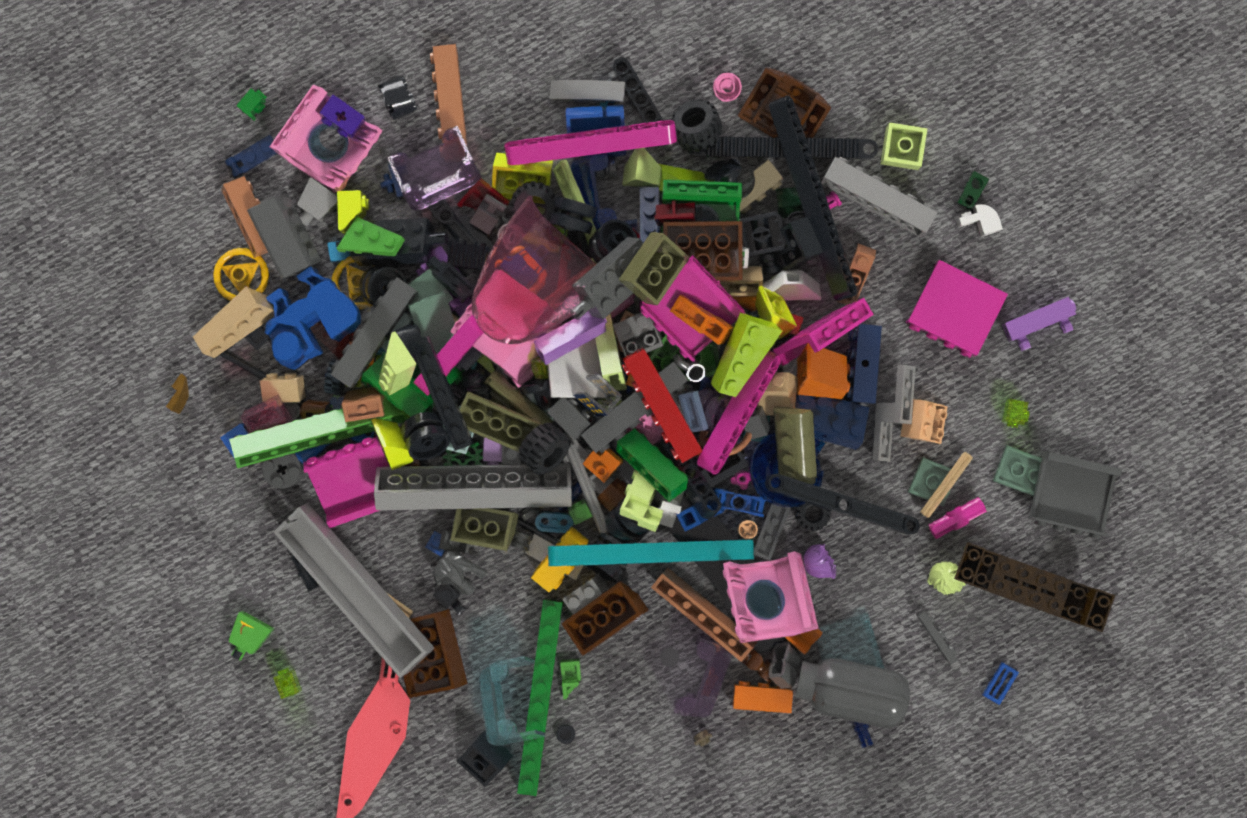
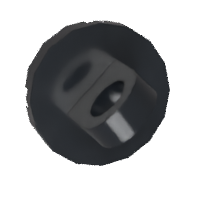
M731 158L729 159L730 162L721 160L711 165L706 170L704 177L709 182L738 183L736 177L742 172V166L737 159Z
M548 374L542 375L538 380L530 379L521 385L523 394L533 393L536 403L541 409L548 410L555 404V397L550 395ZM543 396L547 398L548 403L544 401Z

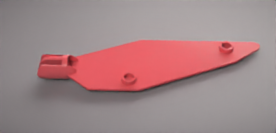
M383 658L381 659L379 680L347 732L336 818H354L362 810L406 737L410 698L398 682L399 676L396 673L395 676L391 675L392 668L389 665L388 673L384 674L385 660ZM350 799L352 803L346 804L345 800Z

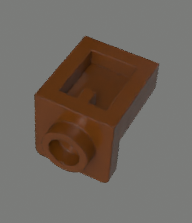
M307 400L300 407V416L302 419L312 417V415L327 413L330 410L331 402Z

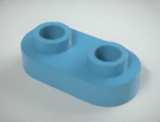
M542 511L535 519V526L542 532L566 533L574 524L571 515L564 512ZM547 518L549 522L544 524L541 519ZM566 519L568 523L563 525L560 521Z

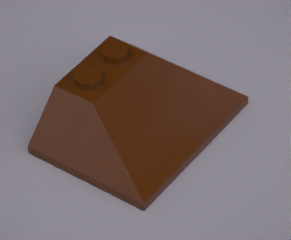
M766 67L739 112L738 117L773 138L779 137L770 113L769 104L774 100L789 95L794 101L805 137L813 138L832 107L818 92L787 73Z

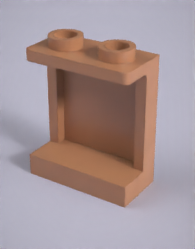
M374 387L347 391L342 402L345 422L384 416V396Z

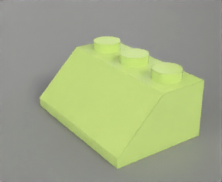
M395 331L391 333L379 377L381 389L387 391L389 395L409 385L416 366V362Z

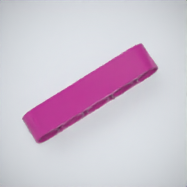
M474 314L466 320L437 354L445 376L449 374L488 328ZM421 373L413 383L429 396V389Z

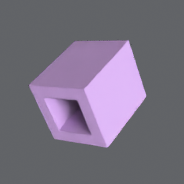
M484 438L483 461H487V465H499V462H502V445Z

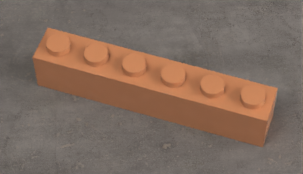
M456 44L433 46V52L430 53L431 64H435L432 78L433 83H437V90H434L435 102L439 103V109H436L437 121L440 120L441 128H438V136L443 141V147H440V155L446 163L469 161Z
M669 568L652 585L651 588L739 661L742 662L757 643V641L740 643L739 637L735 632L736 623Z

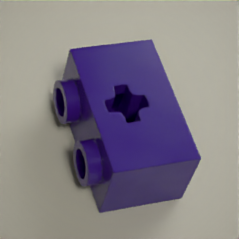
M335 95L330 97L319 112L322 118L321 121L329 127L332 125L337 128V133L344 138L348 136L352 139L365 121V117ZM344 115L345 121L342 119L338 121L337 116L342 117Z

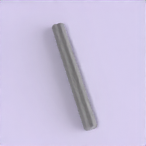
M571 443L567 453L598 531L599 533H606L609 530L605 523V516L576 445Z

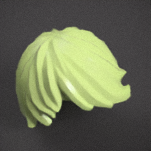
M941 561V563H936L932 566L927 580L929 585H933L934 588L944 595L954 594L957 591L960 592L963 586L966 585L954 579L958 569L957 564Z

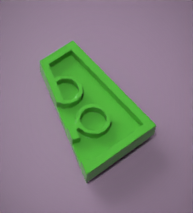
M356 217L336 249L339 252L345 253L346 251H353L359 254L366 252L373 253V255L396 256L405 239L400 235Z

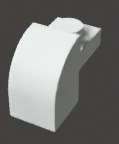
M975 205L972 208L974 214L971 211L961 214V218L956 220L958 228L977 222L981 237L1003 229L997 212L987 205Z

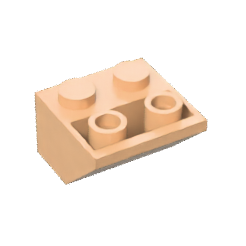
M913 399L912 424H902L900 436L941 444L944 436L948 406Z

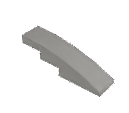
M551 81L549 100L587 103V101L624 103L625 82Z

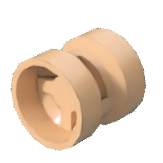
M743 520L739 523L737 531L742 538L752 539L756 536L758 528L753 521Z

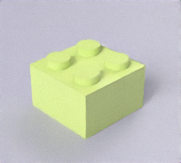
M889 123L885 131L880 164L919 170L922 167L927 128Z

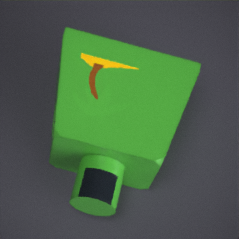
M244 611L239 612L229 638V642L236 646L231 655L238 660H242L246 652L255 654L274 631V628Z

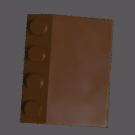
M742 221L663 222V234L689 257L693 255L716 281L743 280Z
M446 609L410 618L434 649L408 674L403 676L408 697L413 698L452 690L468 684L450 610Z

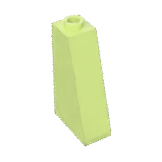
M610 313L606 317V332L596 337L595 340L603 378L617 391L626 390L627 386Z

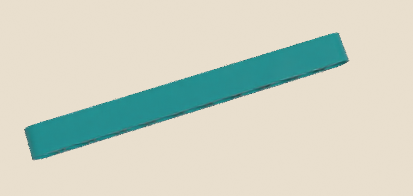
M753 540L548 546V566L754 559Z

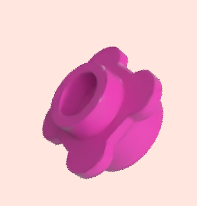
M742 469L730 481L733 485L736 484L742 490H746L749 481L753 479V474L747 473Z

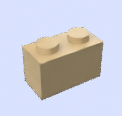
M271 373L260 380L263 403L300 402L306 398L303 375L286 373L285 376H278L277 373Z

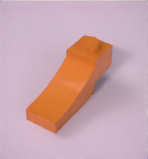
M679 295L670 310L671 313L698 333L705 334L718 345L724 344L734 329L733 326L722 318L703 309L684 295Z

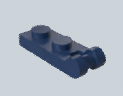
M271 135L266 136L237 155L225 160V164L231 168V174L234 178H238L277 154L269 147L274 141ZM241 160L244 166L239 168L237 162Z

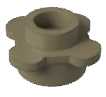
M707 730L696 734L693 737L696 741L694 744L701 747L708 744L712 734H709Z

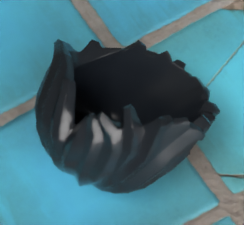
M479 366V369L475 367L462 378L460 383L461 390L465 393L469 391L490 400L492 398L489 395L491 390L487 385L482 384L487 378L484 366Z

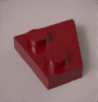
M479 178L459 200L457 206L474 208L473 211H476L486 194L506 206L510 201L482 178Z

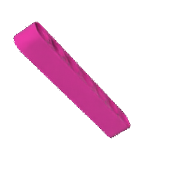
M769 350L738 395L731 398L704 446L703 452L698 457V466L712 474H717L721 470L781 363L780 355Z

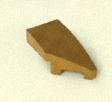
M180 374L171 386L177 391L166 405L168 409L178 414L183 410L189 397L187 378L183 374Z

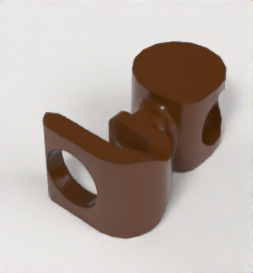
M752 649L742 663L751 670H758L757 673L770 683L772 681L769 677L771 663L767 660L763 662L762 656Z

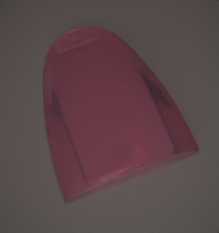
M530 195L510 219L495 242L481 270L472 296V313L477 325L488 337L504 344L528 342L573 315L570 313V310L582 301L572 285L596 265L595 262L542 216L533 202V197Z

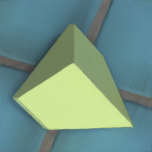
M645 148L635 149L624 166L623 186H660L662 168Z

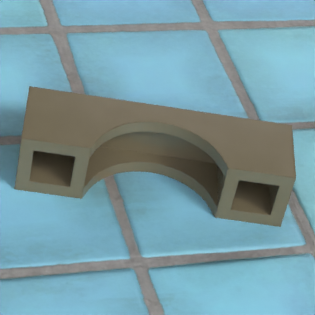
M769 160L754 171V188L740 202V213L743 215L752 209L750 205L755 201L759 203L767 197L765 193L770 189L775 191L782 185L783 177ZM709 209V210L711 211V213H712V214L715 216V218L717 219L716 214H715L711 209Z

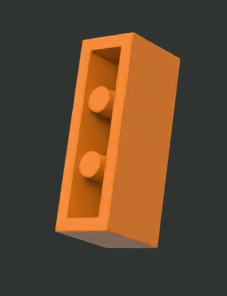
M739 681L738 684H734L732 707L733 709L791 713L793 689H781L778 685L777 687H771L766 682L750 685L749 681Z

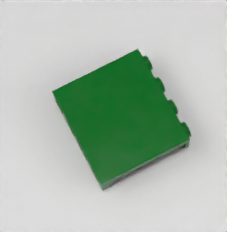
M385 353L362 374L361 382L365 386L368 384L373 386L406 417L410 418L418 413L433 410L434 401L431 394L427 396L413 383L421 374L418 363L415 366L409 385L391 395L387 391H383L379 385ZM454 367L446 376L449 385H459L462 382L465 371L460 372Z

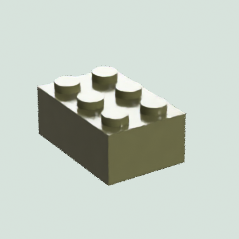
M651 232L619 278V281L644 303L657 306L690 257L665 234Z

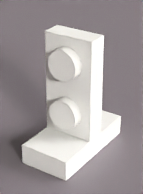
M684 491L670 502L662 496L658 509L663 510V517L659 524L673 527L676 514H680L681 511L680 503Z

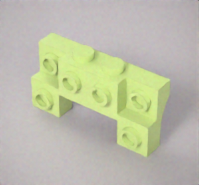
M634 470L632 475L633 482L628 484L625 490L626 497L620 508V515L638 521V526L656 532L663 517V510L650 506L657 490Z

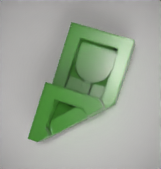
M580 658L560 660L563 699H567L572 690L579 685L581 680Z

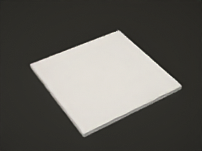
M545 329L544 331L547 334L555 329ZM595 338L547 364L551 397L575 398L573 395L584 394L588 398H613V396L608 395L588 376L590 374H599L603 378Z

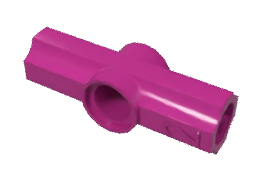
M977 497L962 506L955 507L950 512H946L944 516L927 525L934 538L937 539L952 530L955 531L964 527L970 520L987 511L981 499Z

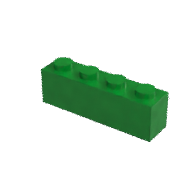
M634 428L617 441L616 452L666 500L672 501L687 489L688 478L683 471H679L669 458L662 455L658 447L652 445L643 433H639Z

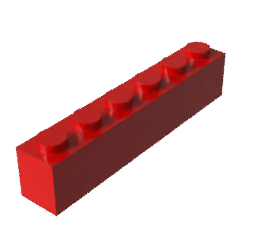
M642 347L623 358L625 364L622 367L627 376L631 374L635 381L631 383L637 393L639 391L642 392L644 398L641 400L646 409L651 408L654 413L651 418L655 425H661L663 429L661 435L666 443L670 442L673 446V449L670 451L676 460L680 459L683 463L703 452L645 349Z

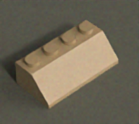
M775 372L756 408L762 406L766 416H774L773 408L775 406L795 408L798 378L789 372ZM716 390L720 411L723 413L733 396L719 393Z

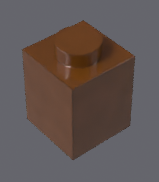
M618 478L615 479L597 499L611 511L626 497V483Z

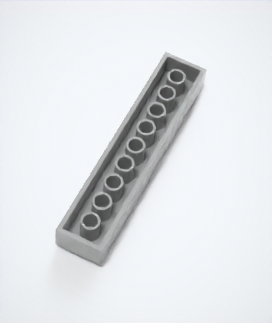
M525 464L399 467L391 470L390 467H376L375 507L376 510L385 511L571 507V465L559 464L552 471L543 475H536Z

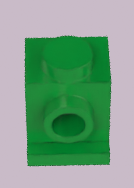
M250 89L236 106L255 121L256 117L254 115L263 111L267 96L260 90L255 92L253 89Z

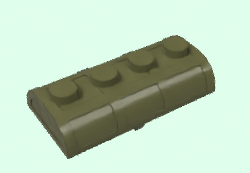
M494 370L482 383L491 390L489 395L492 398L489 401L540 422L539 425L554 421L544 410H541L528 397L523 395L517 386L510 384L503 374L497 373Z
M775 406L773 413L778 474L813 485L817 478L813 412L807 409Z

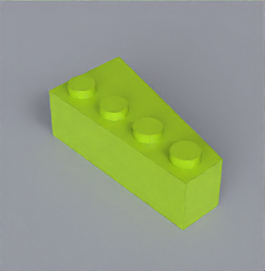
M740 313L710 384L719 393L736 397L783 330L773 322Z

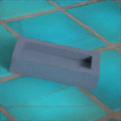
M698 391L678 395L686 423L690 430L697 432L708 429Z

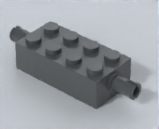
M627 237L572 285L582 300L570 310L575 319L579 320L588 311L592 317L604 319L633 294L632 291L619 281V278L643 245L641 239Z

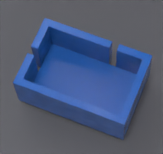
M608 105L603 110L602 106L566 108L567 134L625 126L623 105Z

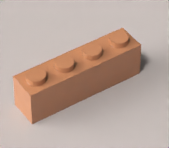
M243 176L223 184L221 191L253 257L256 258L268 253L247 212L248 209L260 204L259 199L255 198L252 193L253 187L250 181H246Z

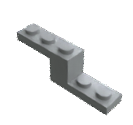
M898 365L895 403H876L872 460L890 462L893 424H912L915 366Z

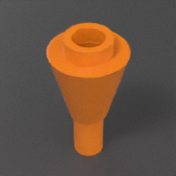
M732 296L741 307L751 312L757 310L755 306L757 296Z

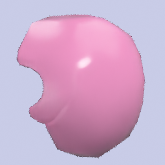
M722 73L714 80L712 88L714 95L719 100L728 102L735 100L740 95L742 85L740 79L735 74Z

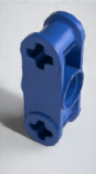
M713 487V491L718 498L721 494L720 502L723 509L764 517L763 509L767 498L743 495ZM736 497L743 499V506L740 508H736L733 504V500Z

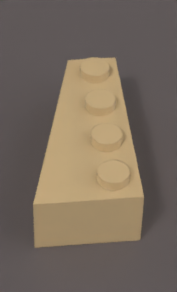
M246 286L193 336L201 352L215 358L273 318L274 306L267 301V295Z

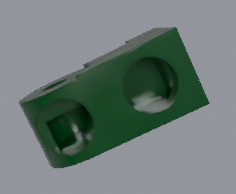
M973 171L957 203L971 210L988 183L989 178Z

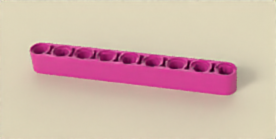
M664 120L511 141L505 143L504 148L507 164L520 165L668 145L677 142L675 122L673 120Z

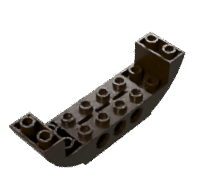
M968 542L954 577L955 580L1100 632L1104 630L1116 596L988 551L985 548Z

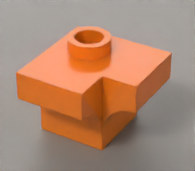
M608 448L603 453L592 451L583 462V465L605 483L621 466L623 460Z

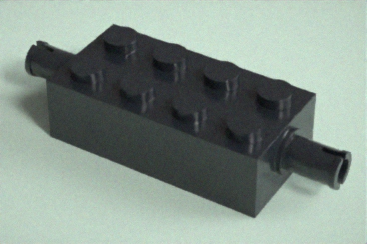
M428 218L368 221L402 236L405 241L396 256L373 255V253L366 252L359 254L351 251L350 257L358 266L427 263L432 257L433 245H447L448 241L445 240H449L447 232L434 233L435 227ZM337 238L336 241L341 242L343 238Z

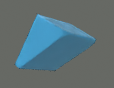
M336 242L327 243L332 263L346 260L350 256V251H346V253L339 252L336 249Z

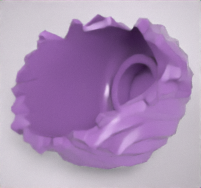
M816 544L809 547L804 554L806 572L816 578L831 577L835 579L836 565L833 563L834 559L825 550V544Z

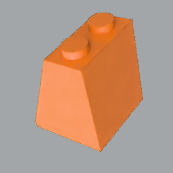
M807 343L797 358V395L842 399L850 389V382L847 381V375L850 370L847 356L825 348L814 353L810 344Z

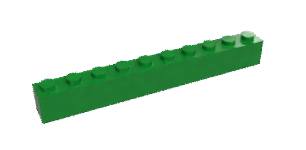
M543 600L517 794L537 796L563 601Z

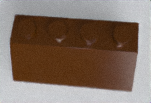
M620 581L561 624L582 656H584L647 613L649 609L638 593Z

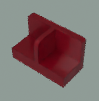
M672 200V204L656 205L655 222L657 226H663V222H696L695 203L676 204V201Z

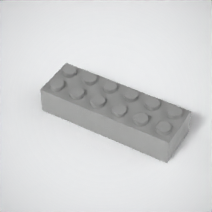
M834 158L821 184L919 237L927 233L938 213L934 211L935 208L927 203H919L915 196L901 193L900 189L894 185L888 186L884 184L883 179L873 175L871 177L866 174L867 171L865 169L849 165L850 162L845 158Z

